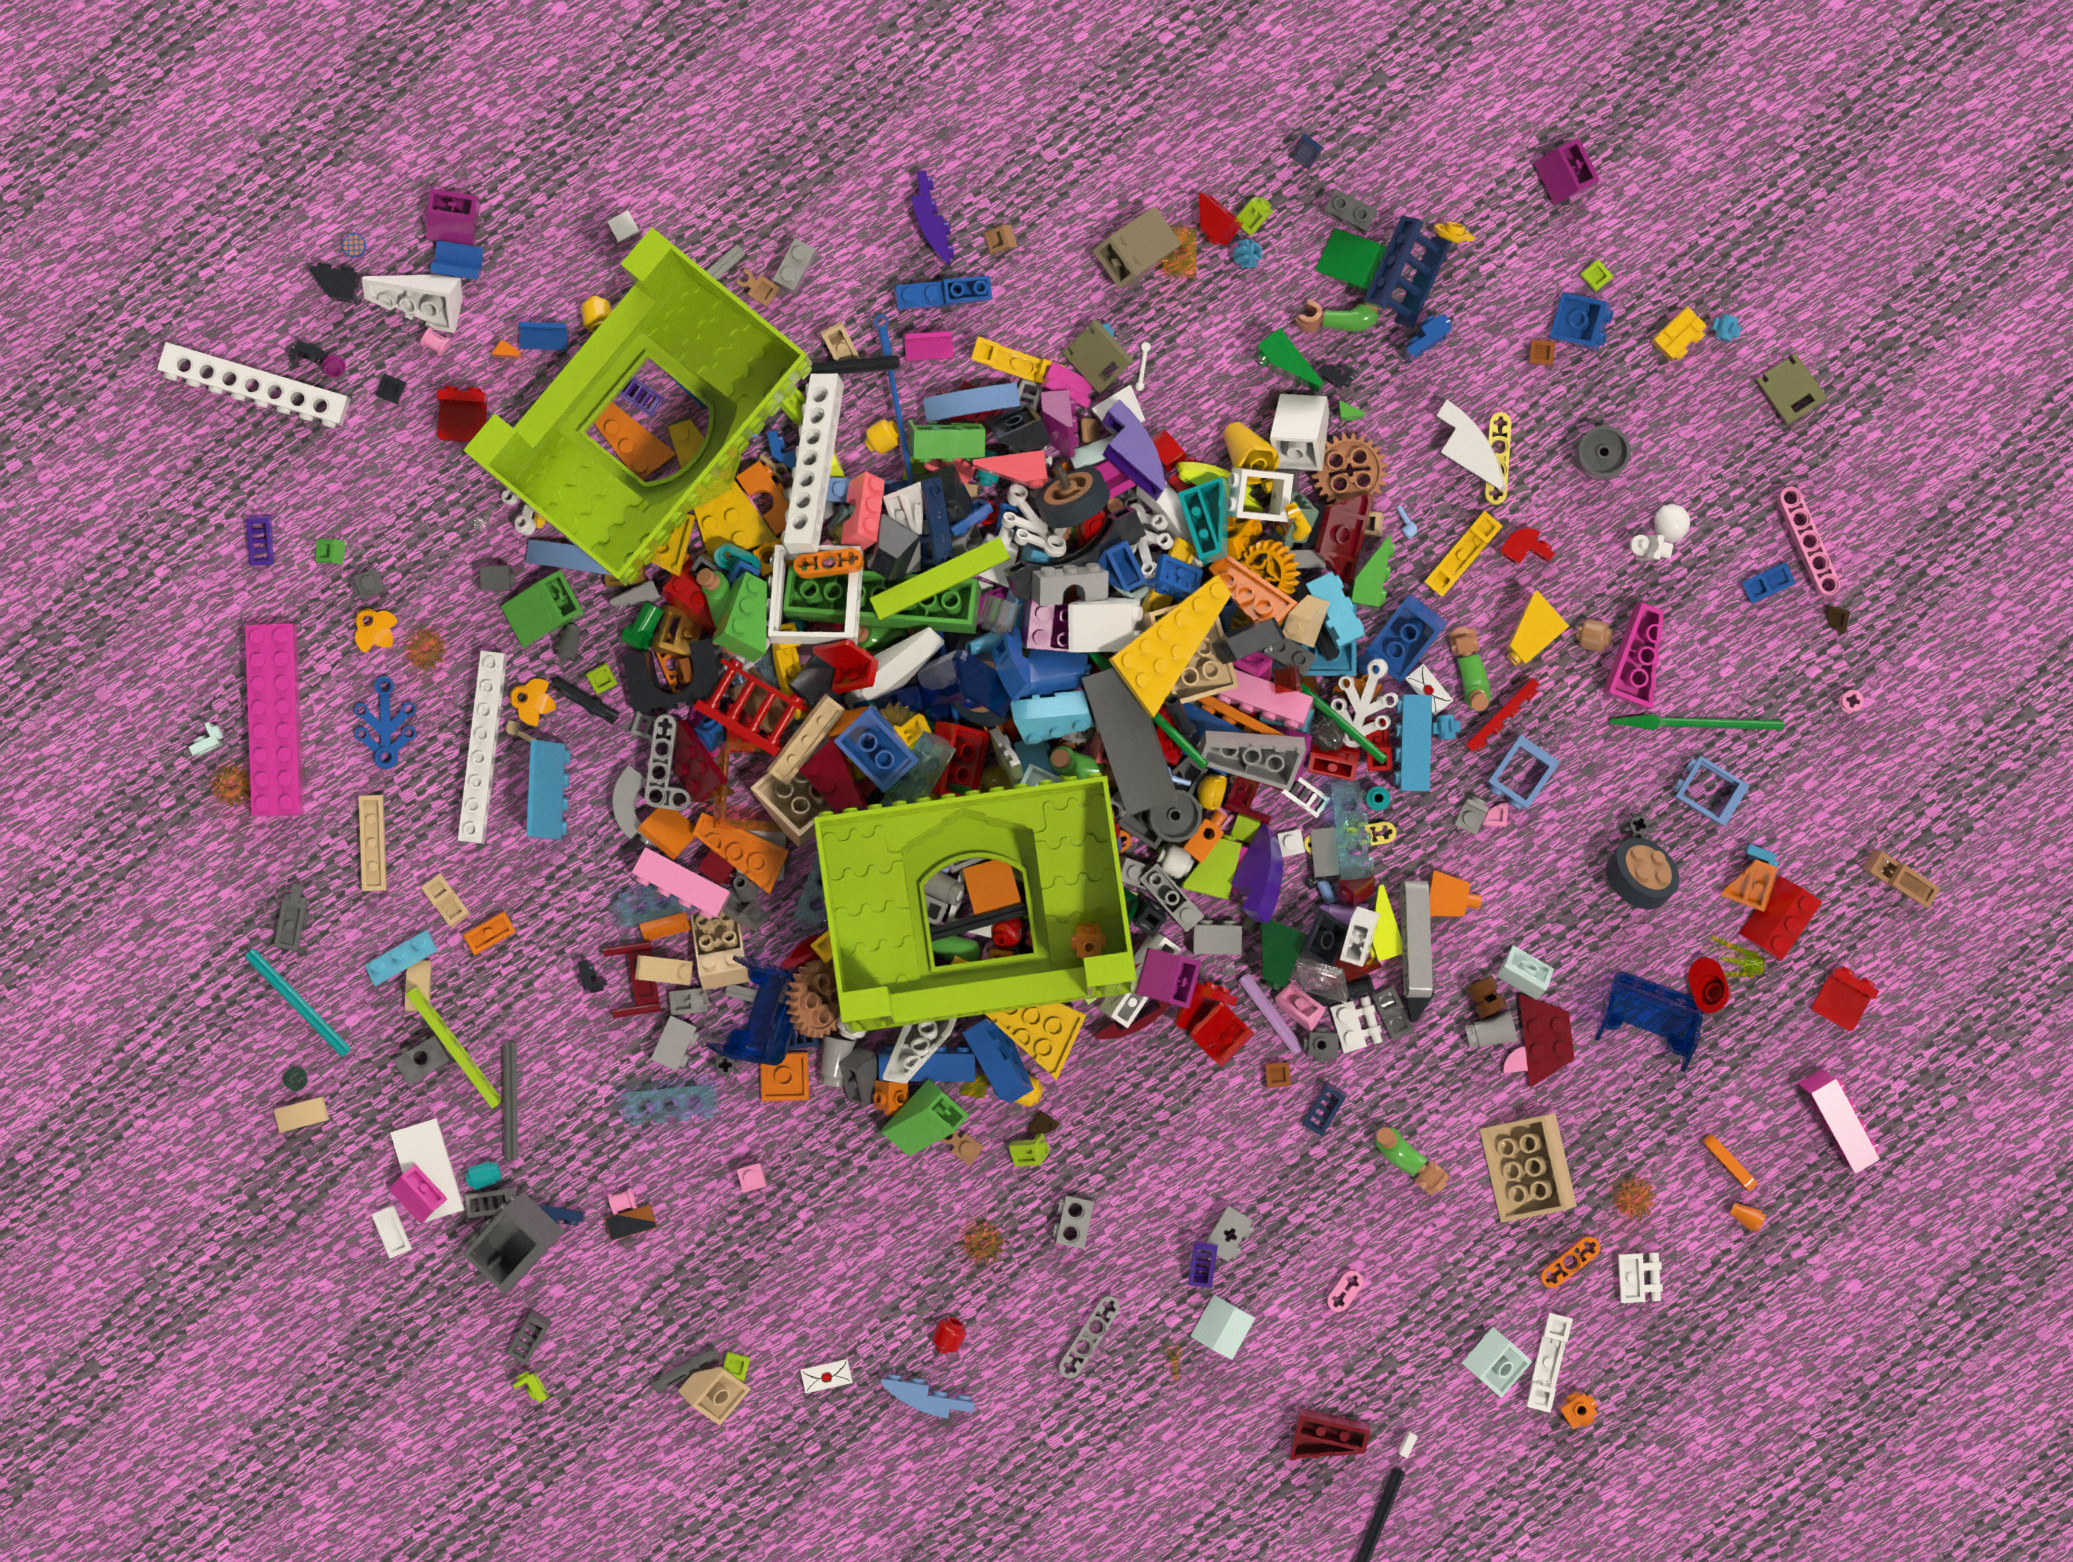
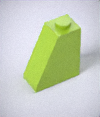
M1223 835L1202 863H1195L1187 877L1181 881L1179 888L1221 899H1229L1232 887L1231 882L1235 875L1242 843L1236 842V837Z

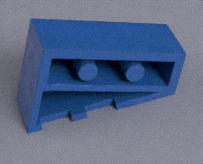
M984 1019L963 1032L969 1046L992 1084L994 1094L998 1099L1013 1103L1034 1090L1014 1041L994 1022Z

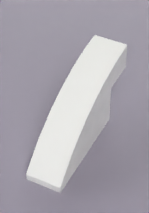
M1446 400L1437 416L1456 429L1441 453L1504 492L1506 484L1502 468L1488 439L1476 423L1461 409Z
M1165 481L1166 488L1160 498L1155 501L1137 485L1136 495L1152 509L1151 515L1161 514L1168 521L1167 527L1162 531H1158L1154 526L1150 525L1151 529L1158 535L1162 533L1169 534L1173 542L1176 537H1179L1194 545L1179 496ZM1196 552L1191 565L1202 569L1206 565L1199 560Z

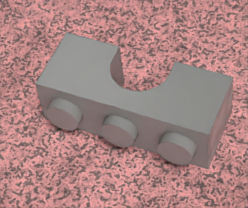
M1088 563L1085 567L1065 565L1062 569L1042 567L1039 571H1032V600L1039 606L1063 604L1065 589L1074 584L1077 585V595L1085 602L1108 600L1109 572L1098 563Z

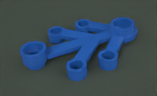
M382 676L374 684L376 692L380 694V721L369 712L367 705L360 703L354 708L355 715L363 718L381 735V746L370 737L368 729L364 727L357 728L354 735L358 741L366 744L375 753L374 761L379 768L391 769L397 764V753L408 741L414 740L417 737V730L412 726H406L402 731V735L392 745L391 735L408 717L416 714L417 708L411 702L405 703L402 706V710L390 722V694L394 691L395 685L392 679ZM383 682L389 683V689L387 691H383L381 689V684ZM408 705L413 706L411 714L405 712V708ZM361 706L366 708L364 715L358 714V708ZM408 729L414 731V735L411 738L405 735ZM360 730H365L366 732L364 739L358 737ZM385 753L390 754L388 762L382 760V756Z

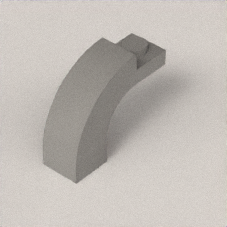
M628 765L614 788V815L619 827L626 836L633 840L639 833L641 835L639 840L650 848L652 844L656 845L637 830L642 822L637 816L635 807L639 793L646 786L647 778Z

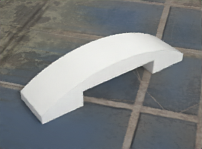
M1552 1313L1548 1314L1533 1370L1526 1407L1551 1412L1559 1369L1573 1319Z

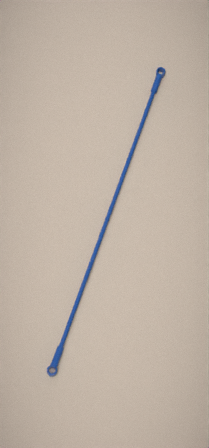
M879 314L874 319V326L878 329L883 357L892 356L887 330L888 318L883 314ZM882 318L885 320L886 324L884 326H879L877 324V320ZM887 370L910 486L914 484L911 479L913 472L893 370ZM920 544L922 557L929 558L926 544ZM936 631L937 634L944 640L943 631ZM944 642V645L940 648L953 722L960 725L958 711L951 697L952 679Z

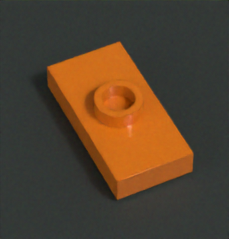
M503 911L463 934V937L474 956L517 931L506 912Z

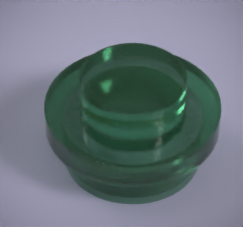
M292 1067L285 1072L283 1080L288 1089L299 1091L306 1086L308 1076L302 1068Z

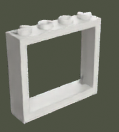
M775 545V553H772V558H770L773 576H769V590H772L771 598L767 599V612L770 613L769 621H766V635H768L772 644H824L849 639L858 645L863 567L858 572L849 573L845 632H781L786 560H795L802 554H790L785 545ZM819 545L818 552L855 548L860 551L864 558L861 546ZM851 556L850 565H853L854 561L857 560L855 556Z

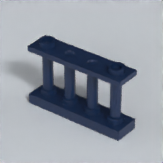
M1401 215L1363 302L1385 309L1386 306L1390 307L1398 313L1394 321L1396 324L1414 328L1452 242L1437 237H1432L1430 240L1420 233L1424 222L1417 218ZM1416 241L1427 248L1422 261L1410 254ZM1406 263L1417 270L1412 283L1401 276ZM1396 284L1407 291L1402 304L1391 297Z
M941 477L921 480L925 504L923 520H927L929 534L921 535L919 542L920 544H931L933 558L921 559V570L912 572V574L920 575L923 573L922 568L937 567L954 559ZM908 480L884 484L886 495L908 487Z

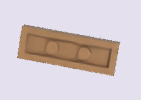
M754 667L748 669L749 672L768 682ZM744 677L743 684L729 689L730 693L728 695L734 701H736L748 680L746 677ZM757 684L742 708L752 719L768 693L766 689ZM777 696L760 724V727L769 735H771L788 705L786 701ZM794 714L785 729L792 727Z

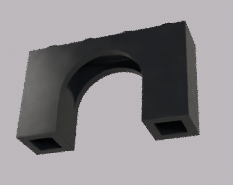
M713 638L689 642L694 675L691 684L681 693L669 691L660 683L655 669L652 650L622 656L633 712L642 711V715L656 713V708L664 706V711L677 709L678 703L686 702V706H692L697 703L698 699L707 697L710 699L725 673L724 664L720 662L723 658L720 645L713 644ZM729 686L727 687L724 694L730 693Z

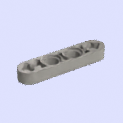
M1105 1296L1099 1301L1059 1365V1370L1064 1377L1074 1378L1080 1373L1117 1316L1120 1304L1115 1297ZM1112 1300L1114 1301L1113 1306L1116 1309L1114 1312L1109 1311L1105 1317L1110 1318V1320L1106 1323L1102 1317L1095 1314L1097 1311L1102 1314L1105 1310L1103 1303H1109ZM1093 1320H1099L1103 1324V1329L1098 1334L1092 1333L1089 1329V1325ZM1081 1340H1085L1090 1344V1349L1085 1354H1081L1076 1350V1345ZM1073 1351L1077 1357L1084 1360L1082 1363L1077 1360L1074 1364L1077 1370L1075 1372L1070 1371L1067 1374L1065 1372L1066 1367L1063 1365L1065 1362L1070 1363L1074 1357L1069 1356V1354Z

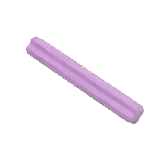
M1247 973L1239 979V983L1291 1053L1296 1055L1303 1050V1045L1251 975Z

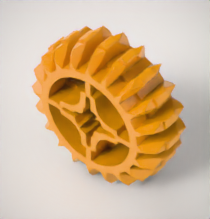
M1274 540L1258 541V543L1251 545L1249 550L1243 553L1245 559L1239 561L1270 584L1275 585V582L1279 581L1277 589L1289 597V594L1296 591L1294 586L1300 583L1296 579V576L1301 574L1299 571H1296V567L1300 563L1293 561L1296 554H1289L1290 547H1283V542H1275ZM1267 553V559H1264L1263 563H1259L1262 556Z

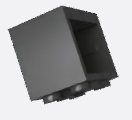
M522 1192L517 1198L512 1195L494 1212L495 1215L484 1223L479 1233L475 1234L467 1242L466 1245L469 1248L463 1254L503 1294H506L565 1232L525 1192Z

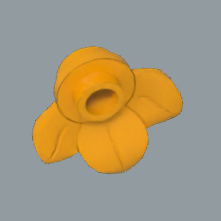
M368 608L362 609L357 613L355 623L358 629L355 634V641L361 651L367 653L373 644L383 648L392 647L393 635L390 628L398 622L392 613L388 611L375 612ZM366 616H370L372 619L369 625H365L363 622Z
M532 679L525 686L519 685L514 687L510 693V702L514 707L518 708L519 718L531 726H538L539 714L549 713L556 709L554 700L545 693L549 682L543 679ZM520 693L526 694V700L520 702L517 698Z

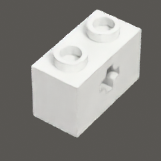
M1357 906L1350 921L1340 960L1363 967L1371 949L1380 913Z

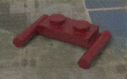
M1237 775L1224 809L1261 820V823L1269 825L1271 816L1250 809L1261 782ZM1264 784V785H1266V786L1272 787V788L1277 789V790H1280V791H1282V792H1283V790H1284V789H1281V788H1278V787H1274V786H1271V785H1268V784Z
M651 941L603 948L604 957L628 954L636 1005L612 1009L613 1019L660 1012L657 982L635 979L638 955L653 957Z

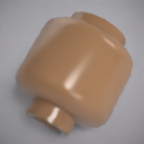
M1587 619L1583 626H1578L1576 640H1580L1582 649L1602 652L1606 647H1610L1613 630L1609 629L1607 622Z

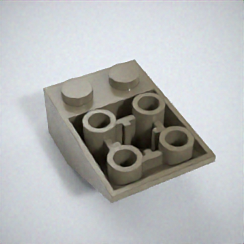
M1153 206L1109 236L1093 252L1117 287L1121 289L1136 283L1180 247L1182 243L1157 207Z

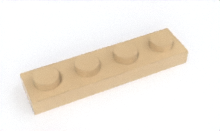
M825 694L767 768V771L785 785H788L846 709Z
M384 795L359 796L362 891H387Z

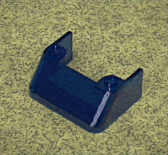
M964 650L952 651L924 664L917 674L925 713L928 715V719L934 723L937 721L954 723L950 703L957 700L961 701V704L968 709L983 706L1000 718L1005 717L1012 702L997 671ZM958 712L960 725L966 726L969 720Z
M734 955L732 960L749 968V980L759 985L746 1029L736 1028L732 1030L727 1037L725 1045L706 1042L705 1046L729 1059L777 1066L784 1061L794 1032L795 1023L789 1021L793 1015L787 1014L791 1006L786 1004V1001L790 1000L791 996L787 995L786 992L792 991L789 982H795L793 974L799 973L783 969L780 966L762 960Z
M1617 972L1613 977L1601 1009L1594 1039L1599 1041L1604 1029L1618 1030L1623 1022L1667 1038L1666 1046L1673 1054L1683 1056L1680 1071L1685 1072L1699 1043L1704 1012L1697 1007L1694 997L1627 972Z

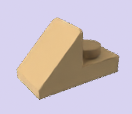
M842 322L821 332V336L835 361L861 359Z

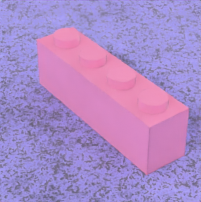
M1236 669L1234 671L1239 687L1213 695L1214 698L1227 705L1231 703L1239 706V709L1243 712L1262 714L1261 717L1272 722L1275 719L1284 722V726L1294 730L1304 728L1313 705V697Z
M646 847L632 871L636 875L635 880L647 887L649 883L657 886L656 891L668 898L670 894L678 897L677 902L689 909L691 905L699 908L698 914L710 920L713 916L719 918L732 894L730 891Z

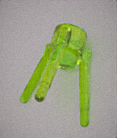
M1711 936L1713 941L1747 955L1744 956L1743 960L1725 956L1720 957L1721 961L1742 965V970H1745L1744 972H1725L1726 978H1753L1754 975H1762L1765 958L1758 956V952L1749 951L1724 939Z

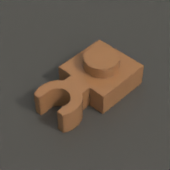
M744 269L743 273L748 275L749 279L747 282H741L737 279V285L741 288H750L747 295L768 308L780 291V287L761 274L756 280L751 271Z
M957 1131L953 1133L952 1139L947 1140L943 1138L941 1140L944 1144L954 1145L955 1147L951 1153L969 1166L984 1148L983 1145L966 1133L960 1138Z

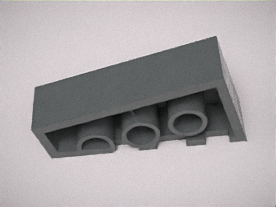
M1185 757L1171 770V774L1190 780L1191 784L1186 786L1173 783L1175 790H1184L1193 794L1208 769H1201L1190 757ZM1147 810L1134 815H1127L1126 813L1117 821L1120 822V828L1126 830L1153 850H1156L1162 841L1149 828ZM1177 811L1171 813L1172 820H1175L1179 815Z

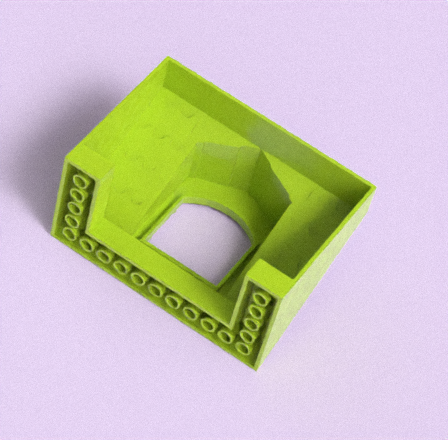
M653 227L650 228L621 263V266L635 285L522 419L512 428L494 413L463 450L493 479L624 586L628 583L632 584L638 578L640 568L644 564L648 565L654 559L656 549L659 546L663 547L670 540V533L675 527L679 528L686 521L687 517L685 515L688 511L694 510L697 506H703L731 489L742 458L741 453L749 445L748 440L753 434L757 435L765 426L763 422L769 415L772 417L781 407L779 403L784 397L789 398L796 389L795 384L800 378L805 379L812 370L810 366L813 364L803 350ZM650 359L709 407V422L706 436L700 449L687 465L666 478L644 482L586 433L647 360Z
M1101 773L1088 774L1087 779L1077 780V776L1063 778V782L1053 783V780L1039 781L1038 786L1029 787L1028 783L1014 785V789L1004 790V787H994L989 789V793L980 794L979 790L965 792V796L955 797V794L941 795L940 800L931 801V797L916 799L917 803L907 804L906 801H896L892 803L891 807L883 808L882 804L867 806L868 810L858 811V808H847L843 810L842 814L826 811L819 813V817H814L841 1020L847 1031L855 1033L1135 993L1137 978L1107 776H1102ZM978 858L997 860L1022 872L1034 953L935 967L924 887L930 879L954 863ZM1086 923L1100 925L1101 934L1106 935V949H1101V956L1083 959L1077 957L1076 949H1071V935H1075L1076 925Z

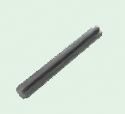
M505 1042L503 1044L504 1159L515 1161L518 1159L517 1044L515 1042Z

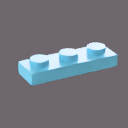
M425 930L367 963L365 967L371 981L377 986L437 952L438 949L429 931Z

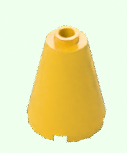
M1234 422L1226 427L1223 437L1233 468L1276 471L1280 458L1277 450L1241 422ZM1247 476L1246 484L1261 483L1260 479L1262 477Z

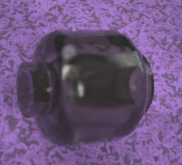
M1322 716L1310 726L1312 740L1321 751L1332 750L1334 752L1344 744L1342 739L1345 736V732L1333 718Z

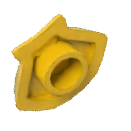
M1447 222L1446 225H1434V232L1438 236L1453 243L1473 241L1476 238L1465 230V226L1459 223Z

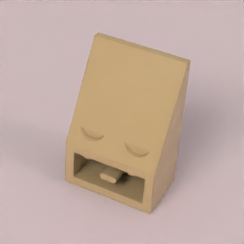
M723 912L719 918L713 916L711 920L698 913L690 915L698 973L703 990L750 982L741 925Z

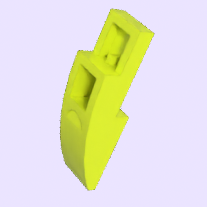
M1178 462L1175 465L1180 473L1178 476L1187 484L1192 482L1197 486L1223 477L1228 482L1229 475L1231 474V472L1204 463ZM1246 484L1243 510L1262 513L1264 508L1258 500L1249 495L1252 489L1250 485Z

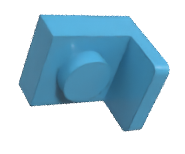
M1747 844L1744 854L1749 855L1748 860L1752 862L1755 860L1765 861L1767 864L1777 867L1778 861L1775 860L1777 854Z

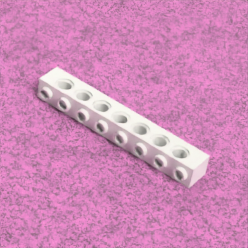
M167 342L165 343L157 368L166 379L176 381L177 377L186 380L185 384L199 388L200 384L209 387L208 391L222 395L223 391L231 393V398L240 401L249 398L254 400V405L267 408L269 404L277 407L276 411L290 415L291 411L299 413V418L312 422L313 418L322 420V425L330 428H335L336 425L343 426L351 400L345 395ZM184 361H190L191 367L187 372H181L180 366ZM206 368H213V376L209 379H204V370ZM231 374L236 375V382L231 386L226 385L227 376ZM253 381H258V390L249 392V384ZM275 388H281L282 394L278 399L271 398V392ZM304 395L303 404L295 406L293 403L295 396ZM325 401L327 409L322 413H318L316 411L317 404Z
M811 374L810 381L806 384L807 400L806 404H803L802 407L804 418L803 424L799 427L800 443L795 451L797 462L796 467L792 469L793 487L789 489L790 505L785 513L787 524L786 530L782 532V543L790 554L817 553L819 549L844 384L838 374Z
M481 651L458 834V841L485 844L508 657L505 653Z

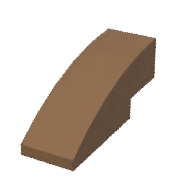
M1873 849L1862 867V870L1928 909L1940 890V887L1880 850Z

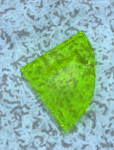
M979 1075L975 1078V1082H967L962 1089L961 1095L984 1099L988 1080L987 1075Z

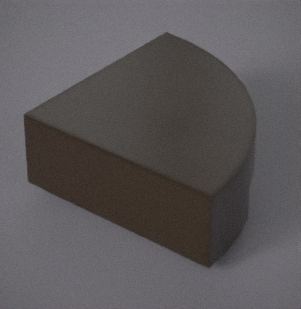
M1827 605L1826 618H1828V623L1832 625L1831 627L1835 631L1845 634L1850 611Z
M1040 1110L1027 1131L1034 1134H1047L1055 1130L1060 1123Z

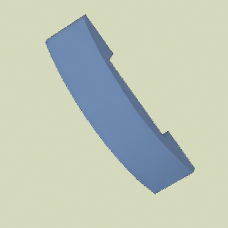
M1017 383L963 390L923 399L927 422L1021 406Z
M530 539L528 541L525 563L611 575L575 545Z

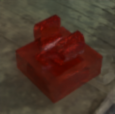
M1299 667L1274 670L1275 694L1301 692L1302 676L1300 675Z

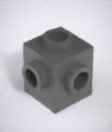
M1315 1027L1313 1031H1308L1307 1037H1303V1051H1307V1056L1313 1057L1312 1061L1326 1062L1327 1057L1338 1058V1033L1328 1032L1326 1027ZM1322 1040L1323 1046L1317 1048V1043Z

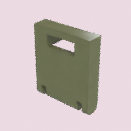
M1093 320L1090 326H1087L1072 341L1069 347L1063 351L1064 356L1099 394L1104 392L1134 361L1097 320ZM1114 361L1119 368L1108 377L1103 371Z
M1796 353L1791 355V359L1795 364L1792 365L1787 358L1765 372L1763 376L1767 380L1766 383L1760 376L1755 379L1786 426L1794 423L1828 399ZM1809 395L1808 397L1812 403L1795 413L1790 406Z

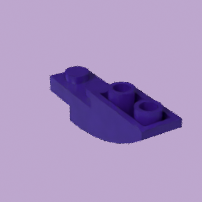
M926 170L917 171L920 195L911 196L918 225L936 256L946 266L951 265L950 259L955 257L953 244L948 245L946 236L951 235L949 221H944L943 215L933 216L938 211L936 199L931 200L930 191L934 190L932 176L927 177Z

